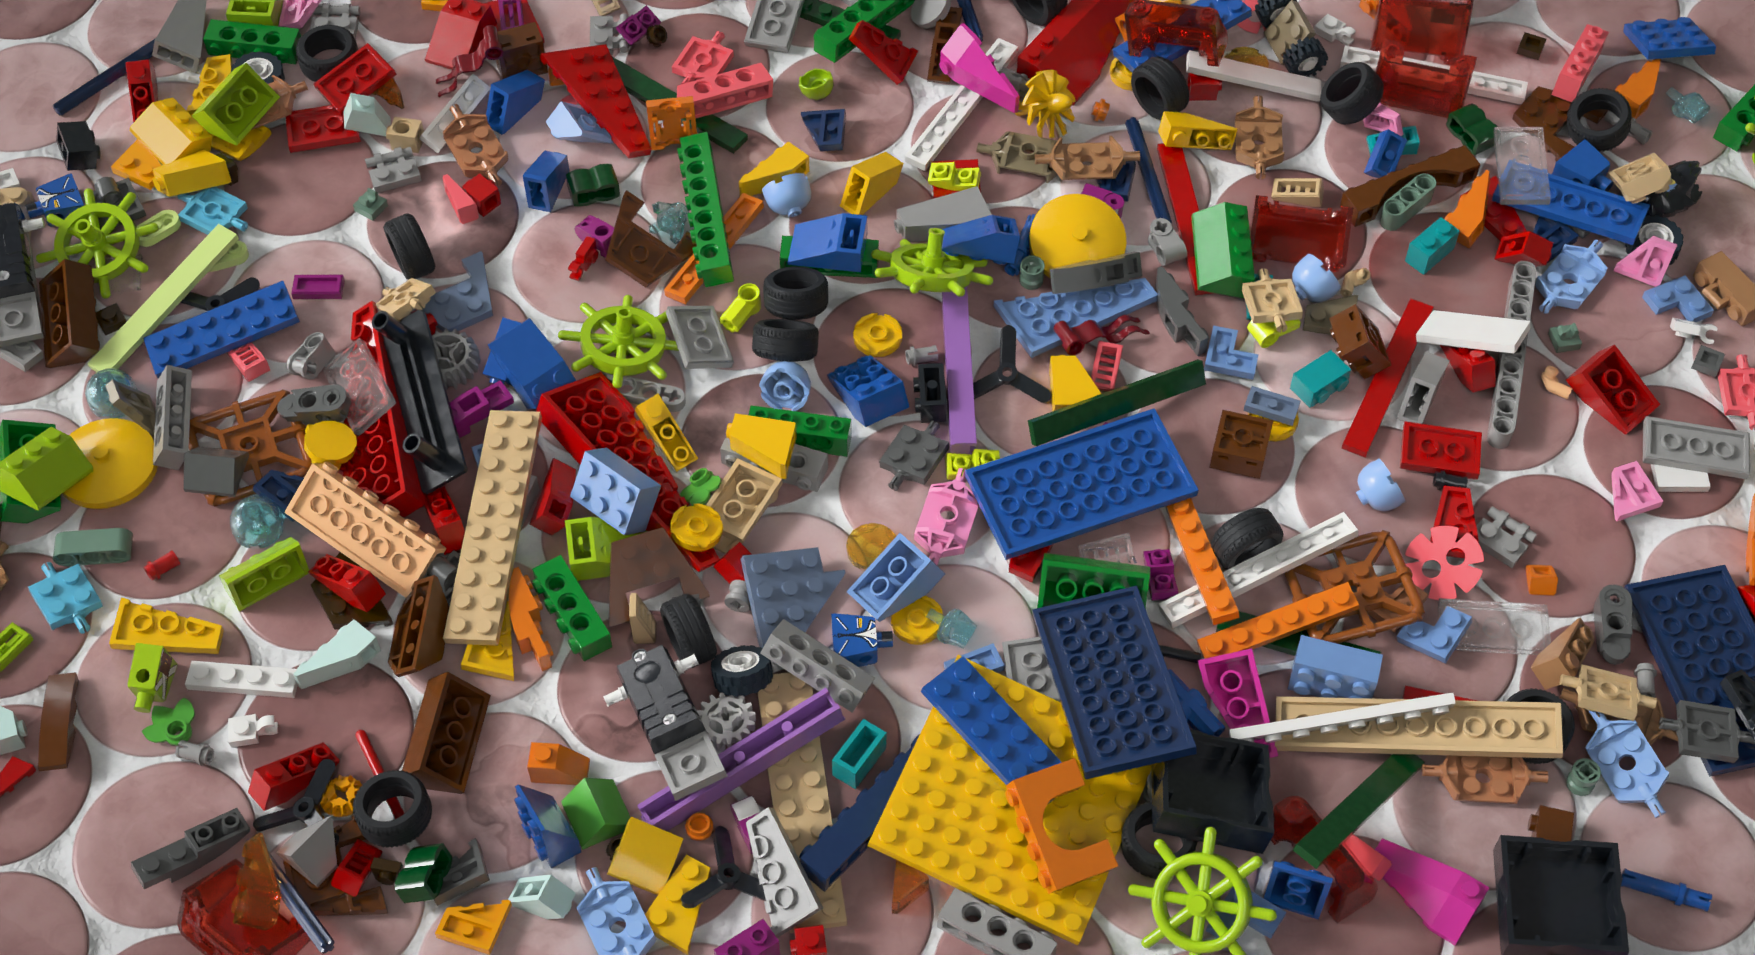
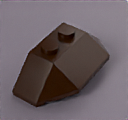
M435 575L414 581L411 587L413 591L405 599L397 615L388 658V664L397 677L419 672L443 658L445 648L443 636L449 605L439 579Z

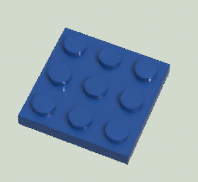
M1679 17L1677 20L1657 19L1654 22L1637 20L1633 23L1624 24V34L1647 60L1714 55L1716 51V45L1687 17Z

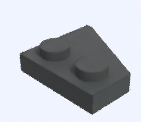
M476 838L468 843L471 848L461 858L457 856L452 858L451 868L443 878L441 891L434 899L437 906L490 880L482 849Z

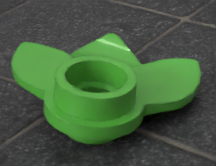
M701 468L690 477L691 484L681 491L680 496L685 497L686 501L690 502L692 506L696 503L705 504L709 500L711 492L720 487L722 480L719 476H715L712 471Z
M182 698L176 704L174 710L163 706H154L151 717L153 725L143 729V735L151 742L161 743L167 741L175 746L179 745L178 743L181 740L188 741L192 736L190 724L195 716L192 704L186 698ZM178 731H182L179 735H175Z

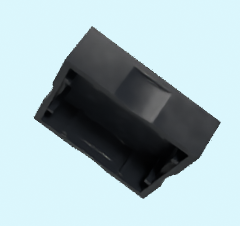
M1190 729L1196 744L1197 754L1151 764L1153 832L1204 842L1206 828L1213 827L1217 832L1215 845L1263 854L1275 834L1273 804L1269 793V779L1271 775L1268 745L1231 737L1212 736Z
M1500 835L1493 849L1501 955L1629 954L1626 915L1620 894L1622 877L1618 843L1583 840L1559 842L1539 837Z

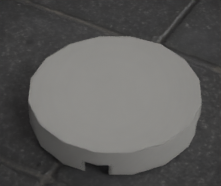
M915 0L911 9V18L920 28H932L936 26V22L939 19L943 20L947 16L952 0Z

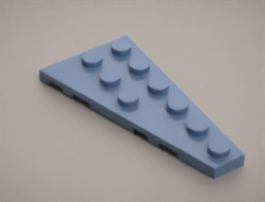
M1141 278L1114 286L1059 294L1047 292L1041 293L1039 297L1025 299V296L1016 297L1014 301L1003 302L1002 299L994 300L993 307L1007 325H1011L1016 329V338L1029 356L1033 358L1063 344L1053 330L1057 322L1066 321L1069 327H1075L1085 321L1095 320L1100 326H1103L1122 315L1130 314L1156 302L1158 294L1146 278Z

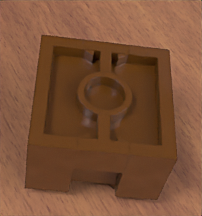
M536 22L498 31L499 42L502 44L504 54L500 59L496 60L502 79L525 70H529L538 76L548 73L547 64L544 65L540 60V55L545 53Z
M1356 304L1329 318L1332 325L1330 333L1339 346L1336 348V351L1343 362H1348L1354 373L1358 372L1364 379H1367L1391 366L1378 327Z
M1222 410L1209 468L1260 479L1273 420Z

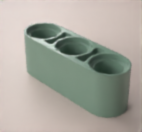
M1420 174L1384 203L1380 225L1389 231L1397 230L1426 207L1433 197L1436 187L1435 178L1429 174Z
M125 528L60 532L55 537L53 561L61 566L127 562L131 558L133 533Z

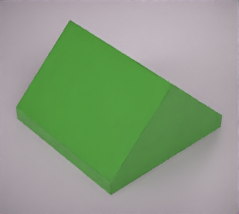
M583 778L561 801L582 850L624 833L627 822L631 818L613 779Z

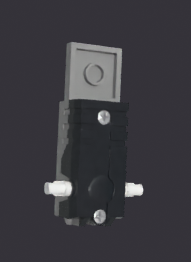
M15 202L0 205V347L44 338L38 303L40 299L29 232L45 228L43 218L27 220L20 205Z
M660 645L650 651L638 649L633 652L632 659L617 665V674L623 686L618 687V690L603 697L608 707L629 698L674 799L677 801L727 777V773L680 677V674H684L685 670L699 665L695 655L693 654L683 660L673 662L667 648Z

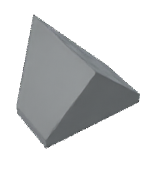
M332 815L297 831L276 852L279 857L316 887L338 867Z

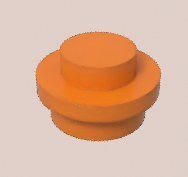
M1101 98L1100 102H1095L1091 115H1094V121L1096 122L1098 120L1104 121L1109 111L1110 104L1106 103L1105 99Z
M704 813L691 815L685 824L687 835L696 841L709 838L714 829L712 819Z

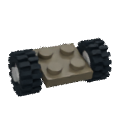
M1258 0V4L1255 5V13L1263 27H1265L1266 30L1263 33L1281 65H1285L1289 73L1310 77L1311 74L1313 76L1317 75V70L1321 72L1323 70L1322 66L1327 64L1328 56L1321 42L1315 39L1316 33L1297 0Z

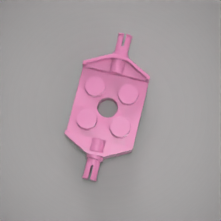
M963 468L958 469L956 479L953 482L937 483L930 486L914 533V540L930 554L929 559L936 565H938L941 557L964 554L978 507H980L973 492L965 486L966 469L963 472ZM951 511L955 517L946 520L941 516V513Z

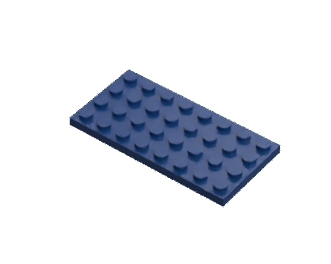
M1155 408L965 470V477L1005 560L1195 497L1199 491Z

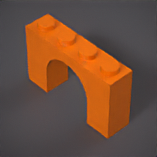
M1075 758L1020 777L1006 785L1007 801L1010 806H1014L1018 816L1016 818L1018 829L1026 836L1028 854L1036 862L1039 869V882L1044 889H1047L1048 894L1118 867L1108 839L1079 850H1067L1054 844L1045 832L1043 814L1049 801L1077 791L1085 785Z

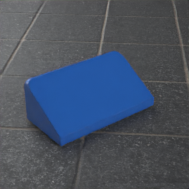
M1389 129L1381 132L1364 173L1380 178L1392 171L1395 172L1407 139Z

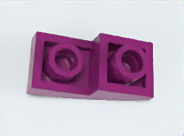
M646 5L636 14H632L619 24L616 30L630 45H633L646 36L649 26L660 25L661 21Z
M1170 549L1143 551L1144 565L1150 567L1148 588L1151 600H1167L1177 595L1178 587L1174 577V563Z

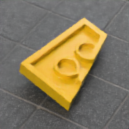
M509 601L506 603L498 646L467 644L461 662V670L514 681Z

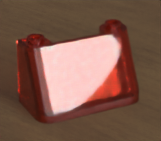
M1134 0L1128 5L1124 15L1129 56L1140 57L1141 51L1145 48L1150 47V50H1155L1157 43L1197 47L1199 48V56L1204 57L1205 55L1207 57L1208 66L1219 67L1228 44V32L1216 9L1150 0Z
M1377 0L1370 50L1386 54L1397 50L1440 56L1445 65L1451 66L1462 63L1474 0Z
M1383 38L1375 70L1384 84V92L1379 103L1448 118L1451 112L1464 107L1477 57L1458 55L1452 60L1449 70L1403 60L1404 48L1399 42Z
M1256 195L1250 226L1253 261L1266 262V260L1297 264L1307 254H1311L1324 263L1321 267H1325L1326 271L1339 272L1340 268L1346 266L1354 208L1341 206L1340 211L1332 212L1333 208L1329 207L1327 210L1282 205L1279 204V201L1275 200L1271 204V202H1268V196Z
M1299 796L1286 797L1274 806L1275 834L1271 842L1276 845L1279 841H1286L1291 843V846L1294 848L1325 817L1304 798ZM1343 843L1323 862L1324 866L1335 878L1337 884L1331 890L1330 894L1334 898V903L1328 910V913L1336 923L1370 903L1375 898L1378 890L1375 878L1368 873L1348 846Z
M237 859L232 860L182 890L177 920L179 931L188 942L204 955H297L311 941L294 916L290 921L287 920L253 891L254 873Z

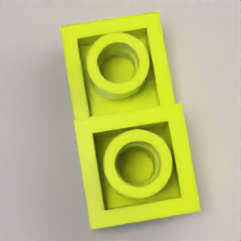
M954 162L931 163L928 183L939 188L954 191H963L977 186L979 188L981 172L979 168L956 169Z
M974 449L972 454L947 453L945 456L947 480H955L959 468H963L964 472V469L967 470L1000 459L999 450Z

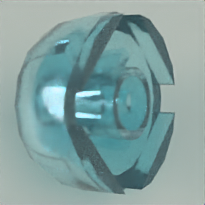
M106 368L96 372L87 382L85 390L86 400L90 410L97 417L102 418L101 415L109 416V418L125 416L123 412L109 401V394L105 385L113 379L138 390L134 380L126 372L116 368Z
M254 495L240 500L234 506L230 515V527L234 538L240 545L246 548H251V546L264 548L276 542L282 535L284 517L277 505L270 499Z

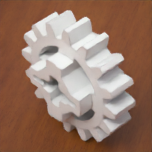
M720 693V698L717 699L710 695V703L702 701V710H697L712 744L714 742L717 743L718 750L723 745H727V748L731 747L733 743H737L742 738L749 736L750 731H755V712L752 710L751 702L745 704V697L743 695L738 699L733 695L725 697L724 693Z

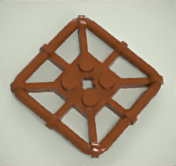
M282 389L281 391L268 393L240 403L235 401L232 402L231 406L190 419L189 450L199 447L196 434L200 433L219 440L222 449L247 451L250 455L244 472L253 470L257 482L263 478L260 467L274 462L298 469L286 473V475H295L303 478L312 465L311 458L304 450L306 426L302 424V421L291 422V427L272 432L270 427L271 422L278 413L277 405L279 401L290 394L289 391ZM271 403L262 417L248 422L244 421L242 412ZM232 415H236L238 425L223 430L206 425L207 423ZM293 437L296 438L303 460L278 451L276 443ZM247 443L254 445L250 449H244ZM255 484L238 489L235 497L203 495L209 505L216 507L255 495L256 493L253 491Z
M1385 530L1359 535L1317 556L1320 557L1333 553L1338 565L1337 568L1321 571L1303 563L1284 573L1293 595V603L1317 594H1303L1295 572L1320 582L1323 591L1346 582L1350 586L1357 587V592H1354V595L1359 603V609L1326 621L1319 631L1317 626L1306 629L1309 637L1337 644L1365 636L1372 638L1376 637V633L1421 622L1425 616L1423 603L1412 580L1413 573L1406 566L1396 541L1390 536V532ZM1376 542L1364 561L1346 564L1341 551ZM1386 546L1397 571L1377 577L1373 565ZM1402 583L1412 606L1410 607L1386 597L1382 588ZM1384 608L1402 616L1372 623L1367 612ZM1358 614L1363 626L1330 634L1339 619Z

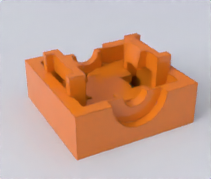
M693 96L646 101L652 150H662L671 144H681V137L697 134ZM662 120L664 128H661L662 123L658 124V121Z

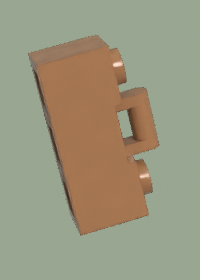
M1722 251L1700 261L1693 277L1699 286L1704 287L1701 293L1718 310L1725 307L1728 316L1732 320H1736L1741 326L1755 321V284Z

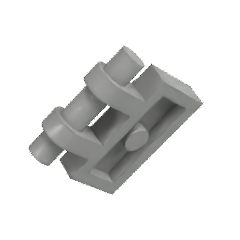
M323 3L322 6H317L314 15H321V17H312L309 30L322 25H337L350 31L356 40L359 23L357 17H351V15H360L359 6H351V4L331 6L330 3ZM331 15H342V17H331Z
M621 14L618 22L613 21V16H590V46L606 44L611 55H613V48H620L622 53L628 52L630 44L621 34L618 37H614V33H619L616 27L629 16Z
M398 147L393 152L382 155L381 153L373 154L374 157L365 159L367 168L377 166L376 169L369 170V175L374 190L378 193L422 181L415 158L405 160V158L413 156L411 147L404 149ZM396 160H397V162H398V163H394V164H391V165L384 166L385 163H389V162L396 161Z
M1492 506L1487 515L1495 521L1491 523L1483 518L1476 526L1479 545L1482 550L1510 568H1513L1528 548V545L1521 542V540L1525 538L1533 543L1538 534L1531 531L1530 526L1524 522L1520 524L1509 517L1510 514L1508 512L1500 511ZM1504 525L1514 531L1515 534L1512 536L1502 530L1501 527Z

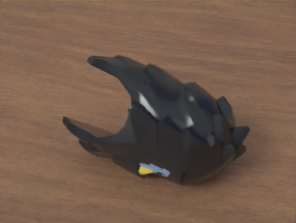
M1684 160L1668 166L1673 182L1669 185L1670 188L1667 191L1659 194L1653 192L1646 195V199L1641 201L1650 205L1646 216L1658 215L1659 217L1670 218L1677 213L1688 210L1689 207L1698 202L1702 195V191H1699V185L1695 184L1697 177L1702 171V168L1699 167V161Z

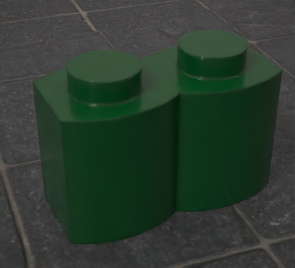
M1473 103L1451 112L1446 123L1449 131L1456 138L1460 139L1462 144L1473 155L1496 146L1501 135L1499 127L1489 119H1486L1484 111Z
M599 164L590 169H576L566 174L567 187L574 206H587L596 201H610L620 196L619 183L612 164Z
M444 843L417 846L409 851L404 863L405 868L400 871L395 881V891L404 903L434 900L439 895L443 878L448 874L452 864V855Z

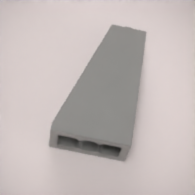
M207 0L177 1L155 39L152 56L197 73L202 50Z
M977 186L897 209V219L894 220L896 232L898 234L901 233L903 239H907L909 242L928 241L930 228L944 229L992 214Z

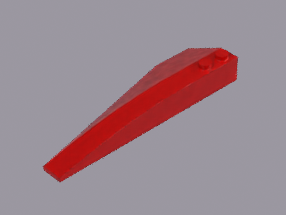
M1071 0L1017 57L1016 73L1026 74L1031 79L1036 75V72L1056 70L1058 75L1065 77L1069 81L1066 88L1074 95L1077 102L1100 77L1102 68L1108 60L1109 53L1113 49L1118 35L1121 33L1115 18L1124 13H1127L1129 16L1132 5L1136 0Z
M371 301L353 312L351 340L354 341V346L349 352L352 370L348 371L347 381L350 382V390L347 392L351 396V405L348 416L343 424L353 430L357 439V447L353 457L346 463L341 464L340 470L343 472L344 477L348 476L359 483V488L364 491L373 492L379 497L378 501L384 505L388 504L395 507L400 512L398 515L406 517L426 504L413 456L403 449V442L408 435L383 337L380 332L372 327V319L378 312V309L376 308V303Z
M602 372L541 394L536 412H541L542 424L580 465L585 451L608 448L661 485L646 528L647 531L663 527L688 564L698 572L715 565L720 560L714 548L706 551H691L682 548L673 539L670 529L671 519L680 507L685 505L688 507L689 504L685 497H681L678 493L677 483L662 457L657 456L654 451L655 445L651 439L646 437L642 422L634 416V408L613 387L612 383Z

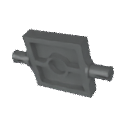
M931 421L925 431H919L903 425L879 461L880 468L888 470L895 475L888 484L892 490L897 491L904 480L915 481L923 485L927 483L949 449L948 441L934 436L940 428L939 423Z
M1680 700L1676 705V720L1663 717L1659 720V729L1676 732L1679 754L1735 763L1739 758V742L1755 744L1749 732L1740 731L1736 722L1735 709Z

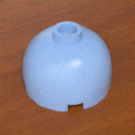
M803 173L782 176V182L776 184L775 180L764 186L762 192L769 208L775 213L788 215V217L800 215L802 209L807 206L811 199L810 184L807 176L805 177Z
M1307 254L1294 267L1292 280L1296 287L1297 296L1301 300L1306 298L1311 302L1320 303L1329 300L1337 294L1341 286L1330 270L1326 272L1321 267L1324 263L1311 254Z
M780 361L771 365L759 383L762 391L761 397L774 409L785 407L792 409L791 411L799 410L805 405L810 395L811 381L807 371L795 362Z
M1379 458L1367 464L1359 473L1357 482L1360 490L1356 494L1363 505L1369 504L1378 511H1390L1401 506L1405 502V498L1398 484L1394 483L1391 478L1390 471Z

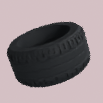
M1012 0V2L1026 20L1042 26L1049 24L1067 6L1068 0Z
M322 25L307 31L302 35L296 46V55L300 69L308 79L314 82L358 51L357 43L352 33L337 25ZM324 50H342L339 55L330 59L321 60L313 58Z
M1155 56L1136 67L1132 72L1131 86L1140 106L1153 118L1161 120L1164 111L1181 112L1187 107L1190 96L1188 84L1181 71L1170 60Z
M1364 62L1347 64L1334 72L1324 84L1320 96L1321 106L1339 124L1348 125L1359 122L1371 114L1378 106L1384 92V84L1380 76L1368 64Z
M1608 88L1587 90L1579 94L1572 101L1568 109V133L1576 145L1586 139L1599 152L1612 150L1619 146L1630 132L1631 107L1625 97L1615 90L1612 91V89ZM1595 109L1609 110L1619 118L1616 125L1603 131L1590 130L1584 127L1579 120L1584 114Z
M406 213L387 221L383 227L384 232L405 278L408 280L411 278L418 279L432 273L436 267L415 217Z
M785 267L773 271L764 280V305L767 311L776 317L788 320H803L815 317L827 308L828 281L821 272L808 267Z
M788 319L761 320L753 327L752 351L757 356L769 360L808 361L817 355L819 331L815 325L804 321Z
M1253 508L1234 516L1224 523L1213 535L1211 548L1221 565L1228 570L1280 544L1284 533L1268 509Z
M687 593L664 602L660 608L661 617L679 660L694 654L699 665L714 659L717 653L716 644L706 617L695 597Z
M1537 688L1518 691L1507 699L1506 702L1561 703L1563 753L1565 752L1575 731L1573 713L1569 706L1566 705V702H1563L1559 696H1555L1550 691L1538 690ZM1522 757L1525 763L1529 762V764H1545L1557 759Z
M389 770L374 775V777H371L359 788L360 790L355 795L353 802L354 818L363 836L374 845L386 848L406 845L419 837L430 823L432 803L427 790L418 777L407 771ZM397 796L414 799L410 809L395 820L377 821L372 819L375 809L387 799Z
M1148 801L1133 809L1126 818L1122 830L1121 849L1127 863L1136 872H1140L1145 877L1149 876L1150 878L1157 879L1160 872L1167 865L1161 856L1144 850L1135 836L1139 829L1153 824L1152 802ZM1181 838L1183 847L1174 855L1178 858L1195 852L1198 841Z

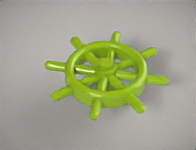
M87 188L84 191L85 206L76 209L65 219L54 214L47 215V221L58 227L54 240V250L36 255V261L38 263H45L57 259L60 263L64 259L70 260V255L84 252L77 262L88 265L94 257L96 268L92 269L94 283H99L101 297L108 299L111 296L109 280L118 277L129 267L141 273L148 271V265L136 259L140 245V236L157 232L159 226L156 223L136 227L134 221L126 213L136 199L135 193H127L117 207L108 203H96L94 191ZM108 217L109 219L100 230L98 218ZM120 221L125 231L111 234ZM72 236L82 241L81 243L69 246ZM125 241L122 250L111 245ZM108 254L115 258L106 265L105 255Z
M940 228L929 229L928 244H912L907 239H902L900 241L901 247L895 249L892 253L877 249L871 252L873 259L890 263V267L877 268L875 276L878 278L894 277L897 281L909 286L913 294L922 290L928 292H953L958 297H962L965 294L964 288L971 282L991 285L993 283L991 276L974 272V268L985 267L988 264L987 259L973 260L969 256L960 254L959 256H950L942 251L945 231Z
M631 295L624 296L622 306L607 307L599 311L593 309L588 303H582L580 310L588 318L583 323L581 332L561 330L558 333V338L560 340L580 342L584 357L572 363L571 369L574 372L592 365L604 373L613 375L612 385L614 388L622 387L623 376L637 375L648 370L658 379L664 380L667 377V373L658 365V362L661 360L665 350L679 351L676 341L666 340L665 330L662 324L668 322L666 311L654 317L642 309L632 307L633 297ZM601 328L607 334H599L595 332ZM646 333H649L653 337V339L641 338V336H643ZM593 343L606 344V345H604V346L600 347L599 349H597V348L594 346ZM638 347L651 349L648 352L644 353ZM614 352L616 354V358L608 355ZM631 354L634 358L626 359V356Z
M1208 827L1205 830L1202 852H1192L1176 858L1163 839H1157L1154 842V847L1167 865L1158 875L1154 887L1131 884L1128 887L1130 895L1152 899V911L1158 928L1142 939V946L1148 949L1166 937L1174 945L1189 951V955L1213 953L1226 947L1232 955H1246L1236 940L1244 933L1250 919L1274 921L1277 918V913L1273 909L1253 906L1251 889L1246 879L1248 875L1262 866V858L1254 856L1238 868L1227 858L1215 854L1217 832L1213 827ZM1200 865L1198 887L1184 869L1185 867ZM1213 867L1222 872L1226 877L1212 888H1209ZM1174 876H1176L1188 894L1168 890ZM1234 887L1238 903L1221 900V895ZM1167 902L1186 905V907L1170 917ZM1215 911L1237 915L1229 930ZM1194 916L1190 937L1178 927ZM1205 918L1218 934V938L1203 940Z

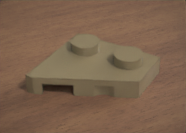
M1358 295L1307 305L1303 331L1331 335L1330 329H1332L1329 318L1355 304L1357 305Z
M112 379L105 385L109 394V401L154 436L155 408L150 395Z

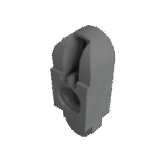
M333 384L291 390L293 394H288L282 398L277 405V411L288 422L302 421L305 425H314L322 421L341 422L348 416L351 396L344 387Z
M1613 584L1603 587L1595 601L1593 610L1597 652H1600V655L1608 663L1617 665L1623 663L1631 652L1632 598L1627 589ZM1617 596V603L1613 602L1610 597Z

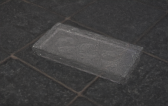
M1494 127L1493 134L1500 205H1550L1551 196L1543 127Z
M360 338L323 370L330 385L336 384L344 387L351 396V405L346 418L352 431L358 436L364 433L396 404L365 341Z
M1439 598V618L1447 606L1472 616V624L1455 650L1538 655L1551 643L1548 607L1545 604Z

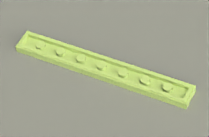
M218 224L87 363L88 366L109 379L144 342L143 338L149 336L239 240L237 234Z

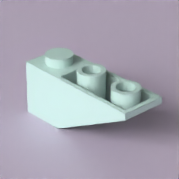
M353 619L348 625L341 627L337 635L328 643L320 646L317 653L308 661L299 665L297 671L293 673L299 688L304 689L363 668L381 651L377 638Z

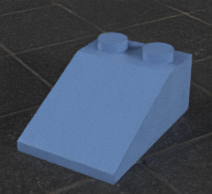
M899 533L846 592L878 622H881L928 594L945 573L906 537Z

